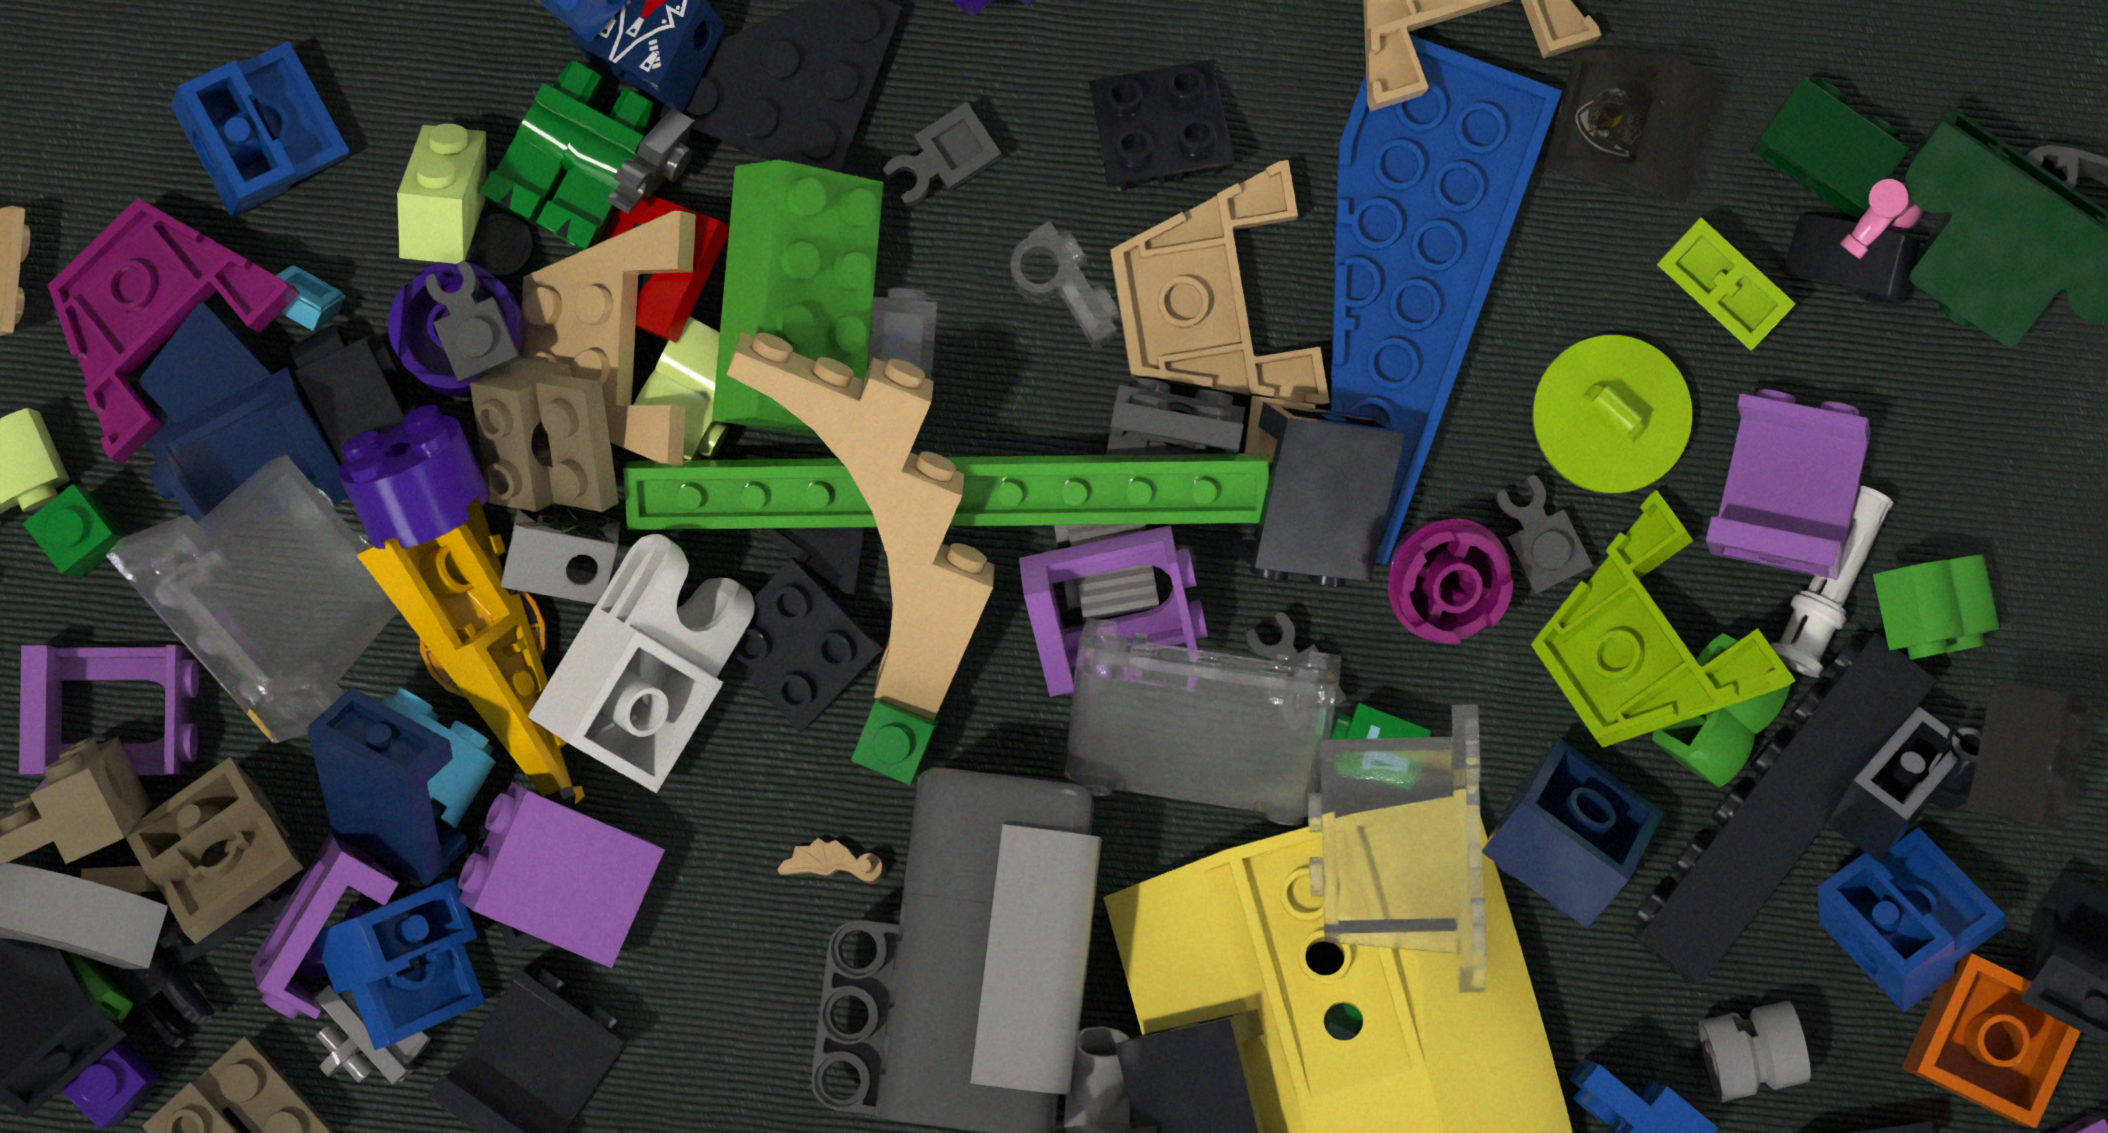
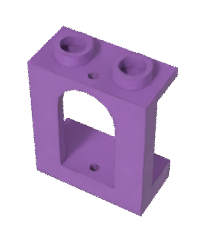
M1171 525L1019 558L1024 598L1050 697L1075 692L1072 673L1073 666L1186 643L1191 667L1201 665L1196 639L1208 637L1201 600L1188 602L1185 588L1197 586L1189 548L1176 550ZM1136 565H1151L1161 568L1171 577L1173 590L1169 598L1159 607L1144 612L1063 629L1052 583Z
M21 645L19 774L45 776L43 769L60 760L58 754L74 745L61 744L62 681L148 680L158 682L165 687V736L155 742L122 744L138 776H188V762H195L198 753L197 727L194 723L189 724V698H196L198 694L199 669L196 660H189L190 649L178 645L151 648H56L48 645Z
M329 833L250 963L257 982L256 988L263 993L261 1000L265 1004L292 1019L296 1018L299 1011L314 1019L318 1017L321 1010L311 988L292 976L348 885L380 904L386 905L399 884L386 863L337 835Z

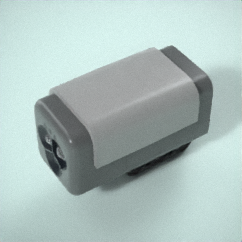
M943 767L930 768L920 775L916 785L899 924L869 920L849 921L836 929L831 935L828 944L811 1075L812 1090L816 1098L824 1106L838 1111L875 1115L887 1120L987 1133H1054L1059 1094H1069L1071 1090L1087 976L1102 842L1101 837L1091 836L1094 801L1089 791L1083 786L1065 782ZM856 930L868 932L877 944L875 960L865 968L851 966L843 956L842 946L844 940L850 933ZM852 995L860 998L868 1008L869 1018L867 1024L858 1033L843 1031L834 1019L836 1004L845 996ZM836 1061L851 1063L860 1074L859 1089L852 1097L842 1098L836 1096L829 1090L826 1084L828 1068Z

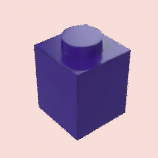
M122 1038L60 1091L101 1130L118 1125L163 1077Z

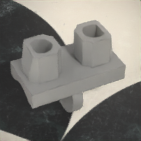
M328 985L315 997L317 1002L349 1036L345 1040L331 1023L316 1035L331 1052L319 1066L327 1077L344 1067L358 1083H361L373 1072L371 1067L358 1054L362 1050L392 1085L399 1080L403 1082L417 1069L412 1062L422 1053L433 1038L432 1034L426 1029L390 1046L374 1050L351 989L335 994L333 986Z

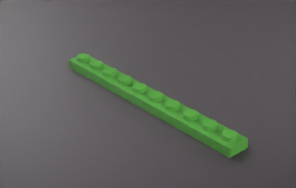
M1269 453L945 457L956 466V471L964 474L963 495L949 526L1259 523L1269 481ZM838 458L683 460V465L663 464L656 461H627L623 468L627 530L877 527L869 505L850 472Z

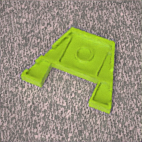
M1657 490L1650 494L1640 506L1643 513L1626 535L1620 532L1608 546L1606 552L1609 556L1587 584L1581 581L1531 643L1541 661L1602 748L1787 687L1796 681L1758 628L1706 665L1701 667L1640 582V578L1693 542L1689 533Z

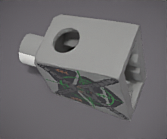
M556 503L537 512L518 509L507 552L501 587L597 604L631 547L618 545L620 522L615 519ZM577 555H588L592 558H581Z

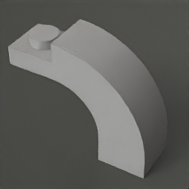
M12 863L0 865V939H17L47 945L121 969H149L168 908L167 905L113 887L53 871Z

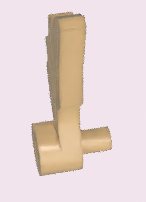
M819 838L809 846H795L792 858L783 861L777 869L780 875L812 873L823 876H831L841 870L851 872L870 884L880 882L886 875V865L878 856L866 853L856 859L853 853L837 840L826 843Z

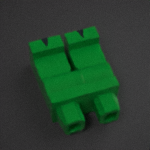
M572 60L557 78L553 87L545 83L541 85L534 98L535 102L521 122L514 140L495 172L491 170L479 193L488 201L537 227L540 226L546 232L583 251L600 243L616 209L614 205L607 202L609 195L620 184V182L614 179L615 174L628 159L632 160L637 155L640 142L650 128L656 106L650 100L623 88L609 116L590 108L605 79L595 71Z

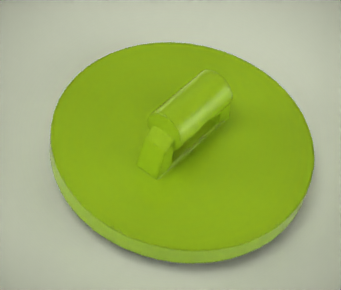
M1597 336L1580 341L1569 347L1546 369L1534 395L1532 406L1533 430L1543 456L1553 469L1567 481L1596 493H1628L1652 484L1665 475L1678 461L1687 445L1691 432L1692 402L1688 387L1680 371L1660 350L1642 340L1628 336Z

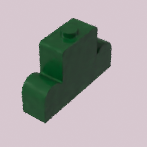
M1948 105L1917 147L1905 175V188L1908 191L1909 199L1918 208L1929 213L1949 211L1919 251L1910 273L1911 282L1940 301L1939 308L1951 320L1964 327H1970L1974 324L2007 347H2014L2021 341L2061 289L2067 291L2066 297L2070 307L2081 318L2091 322H2107L2108 211L1951 105Z

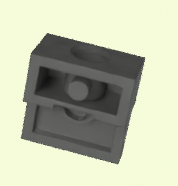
M1134 378L1132 387L1118 386L1106 455L1238 454L1245 408L1233 406V396L1211 390H1196L1195 398L1169 394L1171 385L1143 378ZM1165 443L1181 445V447H1171Z

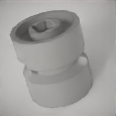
M1786 1000L1753 1008L1747 1020H1743L1737 1013H1730L1699 1021L1702 1054L1711 1086L1719 1102L1755 1095L1759 1084L1763 1082L1774 1090L1810 1082L1811 1070L1805 1037L1798 1015L1790 1001Z

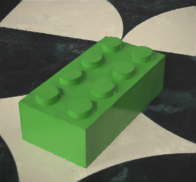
M780 159L735 166L712 420L819 437L813 429L773 398L727 376L731 356L741 332L754 337L757 333L777 336L792 346V352L817 361L820 357L837 360L850 367L854 372V377L864 380L868 363L883 182Z

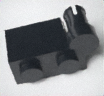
M1918 706L1853 780L1827 824L1880 863L1930 803L1940 808L1954 809L1959 808L1966 802L1977 784V772L1987 760L1986 758H1989L1992 753V747L1988 738L1976 729L1960 728L1956 731V736L1953 734L1950 744L1945 751L1938 754L1947 741L1950 729Z

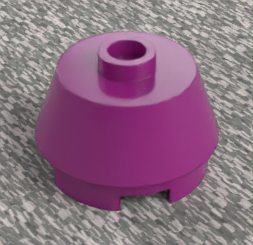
M1448 519L1419 525L1402 537L1392 553L1388 579L1390 604L1400 623L1418 637L1446 644L1461 643V639L1472 636L1485 626L1489 625L1491 628L1495 626L1504 615L1510 603L1513 592V580L1511 578V568L1507 552L1494 533L1476 522L1463 519Z

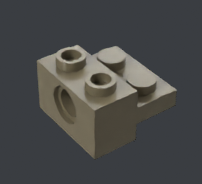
M521 358V360L470 382L484 477L490 489L488 503L537 512L553 503L603 512L619 503L602 383L600 381L571 377L570 365Z
M94 737L84 739L61 751L58 754L60 760L43 769L46 778L37 788L12 803L14 809L0 816V865L53 841L64 862L68 864L127 836L152 806V802L118 737L100 745H97Z
M231 757L140 819L126 836L147 877L160 888L183 932L195 944L304 868L287 840V837L290 835L265 792Z
M244 1036L196 1081L189 1082L142 1125L147 1133H247L228 1112L231 1109L251 1133H333L335 1131L250 1036Z

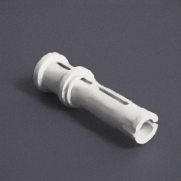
M1859 485L1838 579L1834 580L1814 575L1807 591L1801 590L1798 595H1794L1790 603L1794 612L1779 643L1770 644L1786 667L1811 677H1820L1824 669L1820 660L1835 629H1843L1847 621L1845 617L1847 612L1842 607L1862 565L1866 561L1888 511L1894 504L1883 493Z

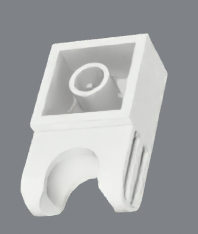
M660 534L641 537L629 550L528 715L530 719L567 743L655 793L658 792L721 688L723 682L718 680L717 676L749 625L755 609L751 592L740 583L729 578L706 580L684 605L677 608V599L688 575L689 564L682 549L676 543Z

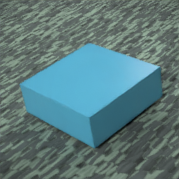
M291 265L275 275L295 286L300 292L280 312L312 331L338 315L346 297L340 290L295 265Z

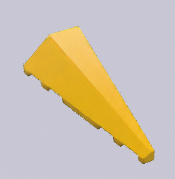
M477 496L465 507L470 519L454 530L431 541L407 548H401L397 538L383 539L386 549H377L369 545L358 553L357 557L544 797L557 790L572 786L560 749L567 742L528 717L548 681L520 594L510 595L509 588L501 587L503 570L499 556L505 552L504 544L500 534L491 535L482 505ZM582 786L572 787L576 795L575 804L585 796Z

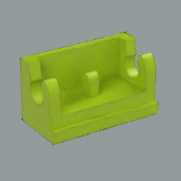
M1701 217L1657 264L1751 351L1796 304Z

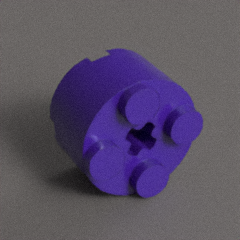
M439 262L423 269L407 285H404L395 296L389 314V338L393 349L404 367L427 387L450 397L470 398L472 397L470 382L463 385L458 382L433 322L449 316L450 313L448 308L443 307L432 298L426 286V276L434 274L439 279L444 292L454 293L461 288L463 276L459 271L458 264ZM468 263L476 272L479 280V289L475 297L476 302L480 303L491 297L497 301L521 357L525 344V321L519 302L494 275L480 266Z
M425 405L414 409L403 417L402 424L380 434L377 431L360 433L346 441L342 446L346 459L339 467L338 476L371 545L377 549H386L383 539L397 538L401 548L420 545L436 539L470 519L465 507L477 496L482 506L490 496V489L459 422L451 416L441 415L437 405Z

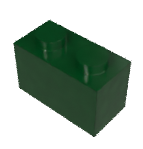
M1803 76L1788 94L1750 150L1855 221L1869 208V194L1872 187L1877 182L1890 178L1909 148L1897 141L1900 134L1889 123L1874 115H1868L1865 119L1846 106L1847 97L1835 86L1821 79H1816L1813 83Z

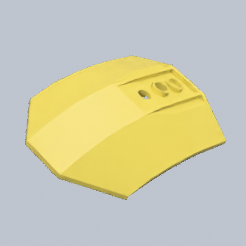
M1473 793L1351 814L1233 847L1104 897L1142 1034L1258 1009L1264 1034L1244 1041L1242 1045L1264 1133H1573L1549 1042L1495 862L1481 852L1488 839ZM1321 941H1329L1336 944L1344 955L1342 967L1331 975H1319L1313 972L1306 962L1307 951L1312 945ZM1341 1003L1350 1004L1361 1013L1363 1026L1357 1036L1349 1040H1338L1326 1031L1324 1017L1327 1011L1334 1005Z

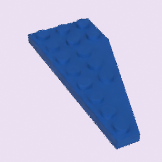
M1410 34V39L1429 89L1423 96L1370 112L1367 104L1365 73L1338 146L1330 411L1379 417L1405 433L1375 563L1386 566L1562 93V90Z

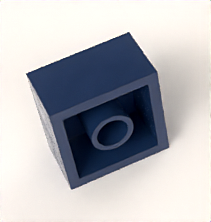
M1558 737L1519 785L1481 852L1496 862L1499 868L1506 874L1518 878L1547 899L1557 911L1572 917L1588 929L1630 880L1664 812Z

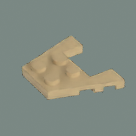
M1363 0L1367 104L1370 112L1423 96L1429 89L1410 39L1409 31L1512 0ZM1521 0L1543 59L1593 44L1601 37L1599 27L1590 15L1584 18L1571 0Z
M1289 160L1279 161L1267 167L1265 171L1217 193V196L1187 212H1181L1110 249L1131 377L1245 396L1315 404V407L1329 405L1320 347L1259 357L1254 356L1233 230L1297 220L1298 213Z
M683 211L667 213L524 276L522 293L525 344L521 358L570 365L571 377L600 381L602 383L610 442L656 462L670 465H683L686 407L675 405H632L635 324L639 274L693 272L696 215Z

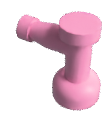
M1884 179L1872 187L1869 194V209L1860 218L1852 234H1847L1840 243L1858 259L1864 256L1868 251L1866 247L1881 235L1884 230L1901 234L1910 231L1919 223L1923 210L1918 208L1909 199L1905 183L1894 179Z

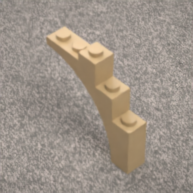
M741 332L731 356L727 376L773 398L813 429L848 469L873 513L888 558L893 602L891 631L878 669L874 697L934 720L993 589L995 564L987 562L985 555L973 547L960 543H953L950 547L942 544L963 495L964 474L956 471V466L943 456L932 452H921L920 455L910 452L931 404L934 381L924 378L925 373L907 361L889 359L888 363L874 357L864 380L854 377L853 370L837 360L820 357L817 361L792 352V346L777 336L757 333L754 337Z

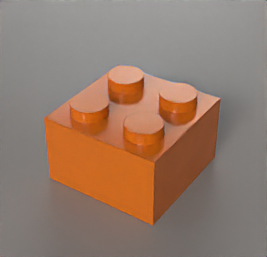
M1969 953L1955 963L1954 977L1937 989L1901 1068L2012 1122L2037 1129L2081 1031L2021 1002L2023 977L1973 953Z

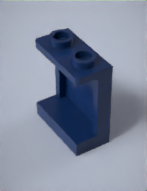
M288 367L149 438L155 463L148 466V472L155 487L165 501L173 497L176 498L183 509L179 513V518L190 540L196 547L206 543L217 561L230 556L226 538L229 535L322 487L333 504L348 498L338 476L341 462L312 405Z
M353 687L348 689L307 726L331 832L427 886L467 849L468 844L465 834L434 818L427 782L453 759L450 740Z

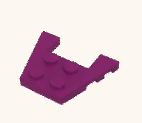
M139 198L132 202L48 284L71 356L79 360L87 384L83 391L90 411L97 413L104 434L100 441L109 459L123 464L163 426L128 382L127 377L182 325L201 301L206 302L218 290L246 326L260 333L300 294L295 286Z

